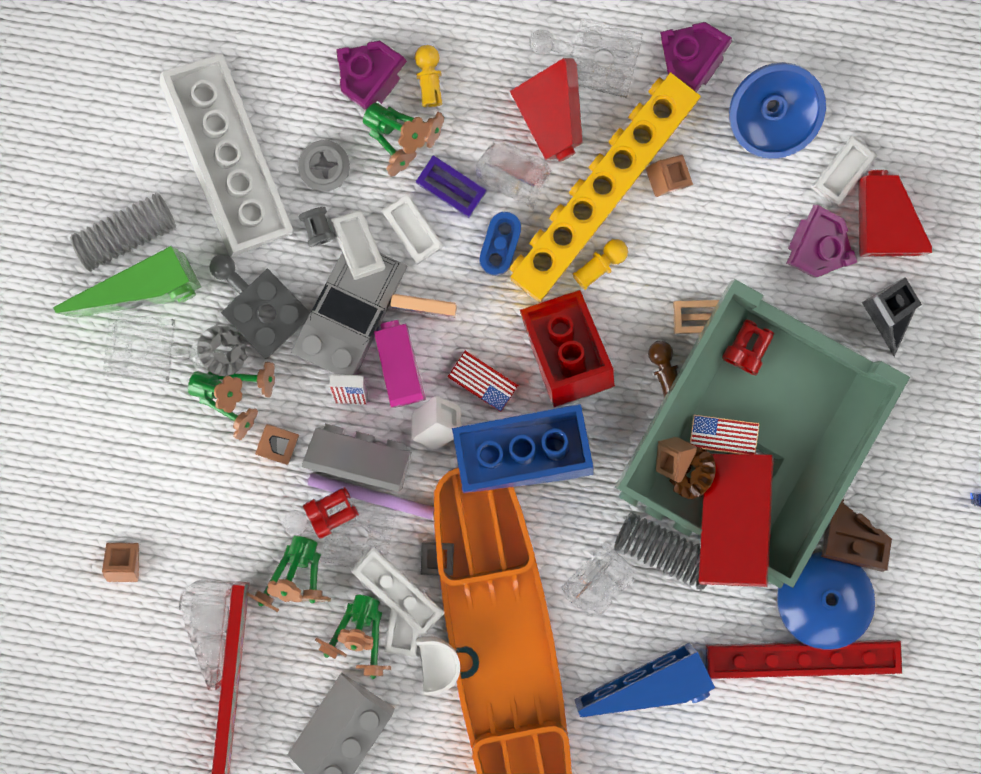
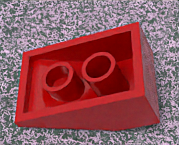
M581 290L520 310L532 350L553 407L615 387L613 366Z

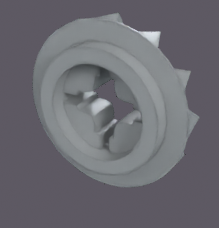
M329 140L313 142L300 155L298 162L299 174L304 183L315 191L330 192L341 187L349 176L350 161L348 155L335 142ZM322 153H324L328 163L338 164L328 169V179H325L321 170L311 169L321 164Z
M215 325L205 330L197 343V354L200 362L208 371L215 375L229 376L243 368L244 361L248 357L245 352L247 344L242 342L240 332H234L229 328V325ZM221 342L224 347L232 348L226 354V357L224 353H213L221 345Z

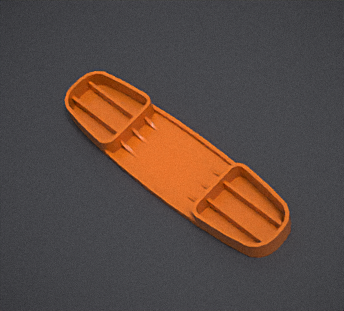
M459 467L449 470L439 480L434 491V527L438 573L440 575L449 644L456 651L460 661V674L456 683L477 774H572L562 685L546 599L535 554L513 487L463 493ZM442 543H454L453 576H448L444 570L447 569V550H443Z

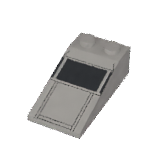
M342 252L312 308L291 354L334 374L357 375L375 337L374 332L379 329L391 303L392 295L395 294L407 269V265L380 253L385 269L354 280Z

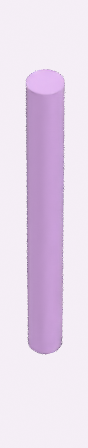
M311 473L308 480V486L330 492L346 487L351 498L432 520L434 514V507L317 474Z

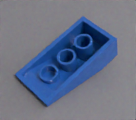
M581 404L452 428L463 493L563 481L590 476L594 473Z
M687 643L574 699L580 717L682 704L689 701L698 703L710 696L709 691L715 689V686L699 653L690 643Z

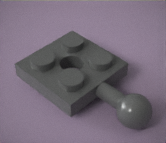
M220 254L211 260L209 265L211 274L216 279L227 280L240 294L221 314L264 359H268L305 324L310 312L268 268L248 285L235 272V263L230 256ZM263 305H271L276 310V317L271 323H263L258 317V311Z

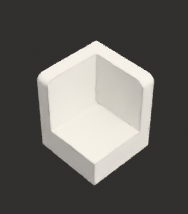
M435 396L412 413V440L434 450L440 449L454 439L452 428L461 427V407L438 396Z

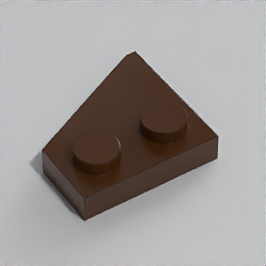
M842 499L825 530L821 557L880 572L887 571L892 538L881 529L875 528L863 514H856L843 503L844 499Z

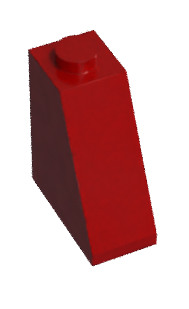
M562 58L510 91L545 160L557 159L558 162L573 156L576 153L574 148L583 143L577 64L572 58Z
M888 170L868 171V175L858 180L859 257L925 256L932 253V245L899 175H888Z

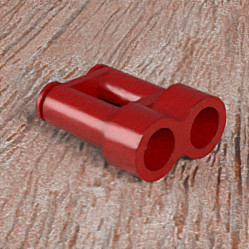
M746 319L732 346L726 348L722 359L756 376L763 364L761 359L775 333L766 328L762 330L757 327L756 323ZM755 333L759 337L750 351L746 349V346L752 334Z
M346 487L318 501L313 499L303 504V508L319 539L332 534V529L359 516L355 505L352 504L351 506L348 500L351 497ZM345 501L346 508L329 516L327 510Z

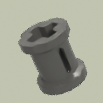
M326 207L314 208L298 216L299 220L305 224L310 239L307 242L309 247L322 245L336 238L335 233L330 231L325 216L327 213Z

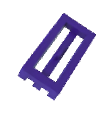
M434 155L416 180L417 185L468 218L471 217L473 211L487 193L486 189ZM433 167H438L476 192V196L473 198L432 171ZM427 176L470 204L468 208L425 181Z

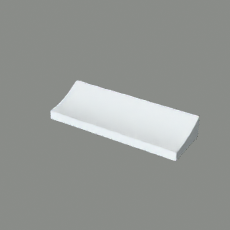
M223 54L161 72L159 83L228 255L234 258L254 248L291 235L294 230Z

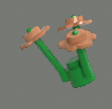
M355 595L353 604L348 603L345 615L329 644L319 638L315 639L316 642L321 644L319 651L324 653L325 658L330 656L336 659L338 654L343 657L347 656L346 653L335 647L338 641L352 651L371 650L370 665H356V669H364V676H370L372 679H375L376 676H383V670H391V666L378 665L379 625L382 617V612L378 611L379 600L365 595ZM352 617L351 622L356 624V628L349 631L345 628ZM371 622L372 637L365 635L362 631L364 626L370 627Z

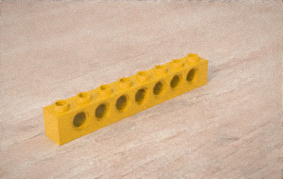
M671 72L665 80L659 77L648 91L652 96L645 105L639 102L628 116L632 122L624 131L622 128H619L608 142L612 147L604 156L599 153L588 167L593 172L586 181L580 178L569 191L572 198L567 205L563 206L560 203L549 217L553 223L545 232L539 229L531 239L529 245L533 248L527 256L524 257L520 254L510 266L509 270L513 272L510 280L539 303L700 99L701 96ZM657 104H663L669 109L670 115L666 118H660L655 115L653 107ZM638 129L647 131L650 141L644 144L637 142L634 139L633 132ZM618 154L626 155L630 160V167L626 169L616 167L613 158ZM599 179L606 180L610 184L611 191L604 195L599 194L594 190L593 183ZM580 204L588 206L591 211L590 218L586 220L576 218L573 213L574 207ZM560 229L566 230L571 235V242L564 246L558 245L554 241L553 234ZM538 255H546L550 258L552 266L546 271H539L533 264L534 258Z

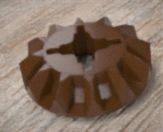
M697 447L695 456L682 482L669 480L674 485L673 491L687 499L703 495L709 489L715 477V460L710 452L700 447ZM690 466H693L695 470L691 472V478L686 475L691 471Z

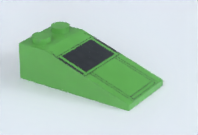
M170 246L54 306L53 309L57 314L75 318L169 303L176 300L178 303H183L196 296L195 290L202 286L185 254Z

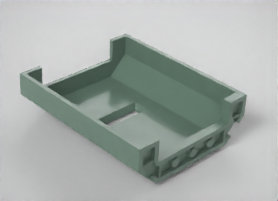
M734 279L729 282L614 488L621 491L619 498L636 507L638 502L646 505L647 507L644 512L662 521L663 517L666 516L675 521L672 528L690 537L692 532L701 536L704 494L693 499L684 498L673 491L674 485L669 481L670 478L656 472L658 441L678 437L690 443L694 415L759 423L756 449L766 455H772L776 460L773 465L768 582L780 589L784 583L793 588L910 377L882 361L872 362L763 301V294ZM746 319L756 323L757 327L762 330L766 328L775 333L761 359L763 364L756 376L722 359L726 348L732 346ZM752 334L746 349L752 350L759 335ZM707 450L711 454H732ZM690 466L691 471L686 475L691 478V472L695 470L693 466Z

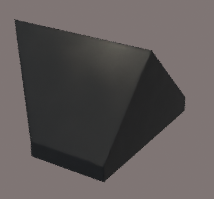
M906 277L862 302L894 357L916 308L922 305Z

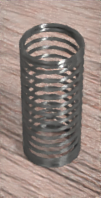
M631 512L620 529L614 549L620 551L623 548L637 520L636 527L624 549V554H627L638 529L644 522L642 532L630 554L633 557L642 541L644 533L651 525L649 534L638 553L637 561L642 558L652 534L657 529L656 536L643 560L644 564L648 562L658 538L664 532L662 541L650 562V567H653L666 539L671 534L669 543L657 564V570L661 569L672 543L677 538L676 546L664 566L663 573L665 574L669 570L678 547L684 541L683 548L671 568L670 577L677 571L685 549L690 545V550L678 570L676 579L679 580L682 577L692 552L697 547L696 555L693 557L683 577V583L688 581L693 572L689 582L690 587L696 582V589H699V591L704 590L707 585H701L698 582L700 562L694 570L700 554L699 544L694 545L692 541L687 542L685 537L680 539V535L674 536L672 531L667 533L666 528L660 530V525L654 526L653 521L647 524L646 518L641 520L640 515Z

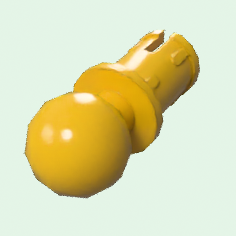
M431 45L420 46L415 52L414 58L418 67L422 69V72L416 74L417 79H420L422 107H437L443 104L439 77L442 76V73L439 70H435L440 56L438 50Z
M619 239L608 241L604 246L603 254L593 253V258L572 273L573 278L582 289L586 290L588 286L604 273L610 274L612 272L609 267L610 264H620L626 260L628 256L627 245Z

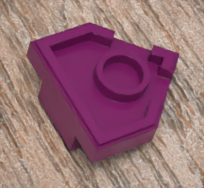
M706 22L692 24V27L675 31L670 29L660 32L668 75L671 72L696 93L702 84L706 85L724 60L723 54L732 43V37Z
M380 40L369 42L365 46L336 49L340 68L341 92L365 111L373 103L379 102L382 104L399 82L400 77L398 73L407 61L402 55Z
M813 205L807 219L800 221L788 247L791 250V254L786 264L811 277H820L839 268L858 263L848 239L847 232L849 231L845 219L820 205Z

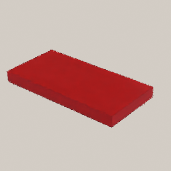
M711 454L715 460L716 472L711 486L704 493L698 582L701 585L768 587L774 458L772 455Z

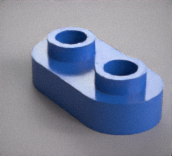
M500 212L491 219L480 253L481 268L492 276H499L508 271L520 237V220L510 212ZM502 224H508L511 227V232L508 235H503L499 232V227ZM494 254L502 258V262L497 266L492 265L489 261L490 257Z

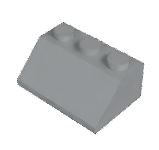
M326 423L324 429L315 428L302 463L303 468L396 492L403 489L412 452L405 450L406 444L387 440L386 445L375 443V436L357 431L355 437L344 435V428Z
M341 672L287 755L304 774H354L392 717L395 708Z

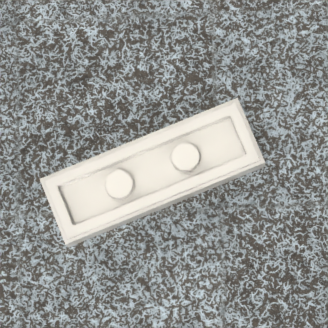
M373 546L350 570L422 637L445 613Z

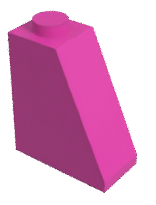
M399 320L380 324L381 330L375 331L374 334L390 406L397 408L426 400L408 326L406 324L400 325Z

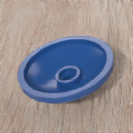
M779 62L760 67L750 73L739 84L731 99L729 122L733 135L744 149L762 158L776 159L795 154L805 148L821 129L826 114L825 94L815 76L799 65ZM771 100H776V105L773 108H767V104Z
M822 552L812 553L793 588L785 583L781 589L778 587V611L787 630L800 642L817 649H838L855 642L868 629L875 611L874 589L866 572L860 566L821 557ZM829 593L833 594L836 598V603L833 606L826 603V596Z

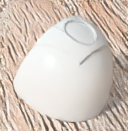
M427 636L416 639L421 657L423 694H439L451 688L460 674V661L454 648L438 637Z

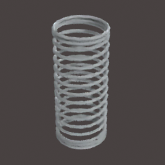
M155 192V194H152L155 207L148 197L145 200L158 222L161 232L156 228L149 211L141 200H139L140 208L152 226L154 235L149 231L137 205H132L138 220L147 233L148 239L143 235L129 207H126V212L139 233L141 242L137 239L125 213L122 210L119 211L124 225L134 239L135 246L131 243L121 220L115 213H113V219L120 233L127 241L128 248L123 244L121 236L110 217H106L109 228L103 220H100L103 232L94 223V231L87 226L88 235L83 230H80L81 237L77 233L71 234L70 241L82 265L88 271L92 272L95 268L98 269L99 264L105 265L106 261L111 262L112 257L117 259L119 254L124 256L125 251L131 252L132 248L137 249L138 244L143 246L145 241L150 243L151 238L157 239L158 235L163 236L164 231L169 233L173 229L176 230L173 216L159 193ZM159 215H160L162 221L164 222V224L166 225L167 229H166L165 226L162 224V222H161V220H160V218H159ZM111 232L113 233L118 243L121 245L122 252L117 248V245L114 241ZM106 238L114 248L116 256L111 252ZM101 244L103 245V247L105 248V250L108 252V254H109V259L104 255V252H103V249H102V247H101ZM94 246L102 256L103 263L98 259Z

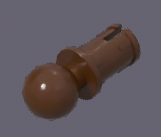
M656 341L649 347L648 357L653 364L658 365L659 371L653 373L654 376H658L665 398L678 375L677 368L679 366H671L670 361L673 357L671 345L666 341Z

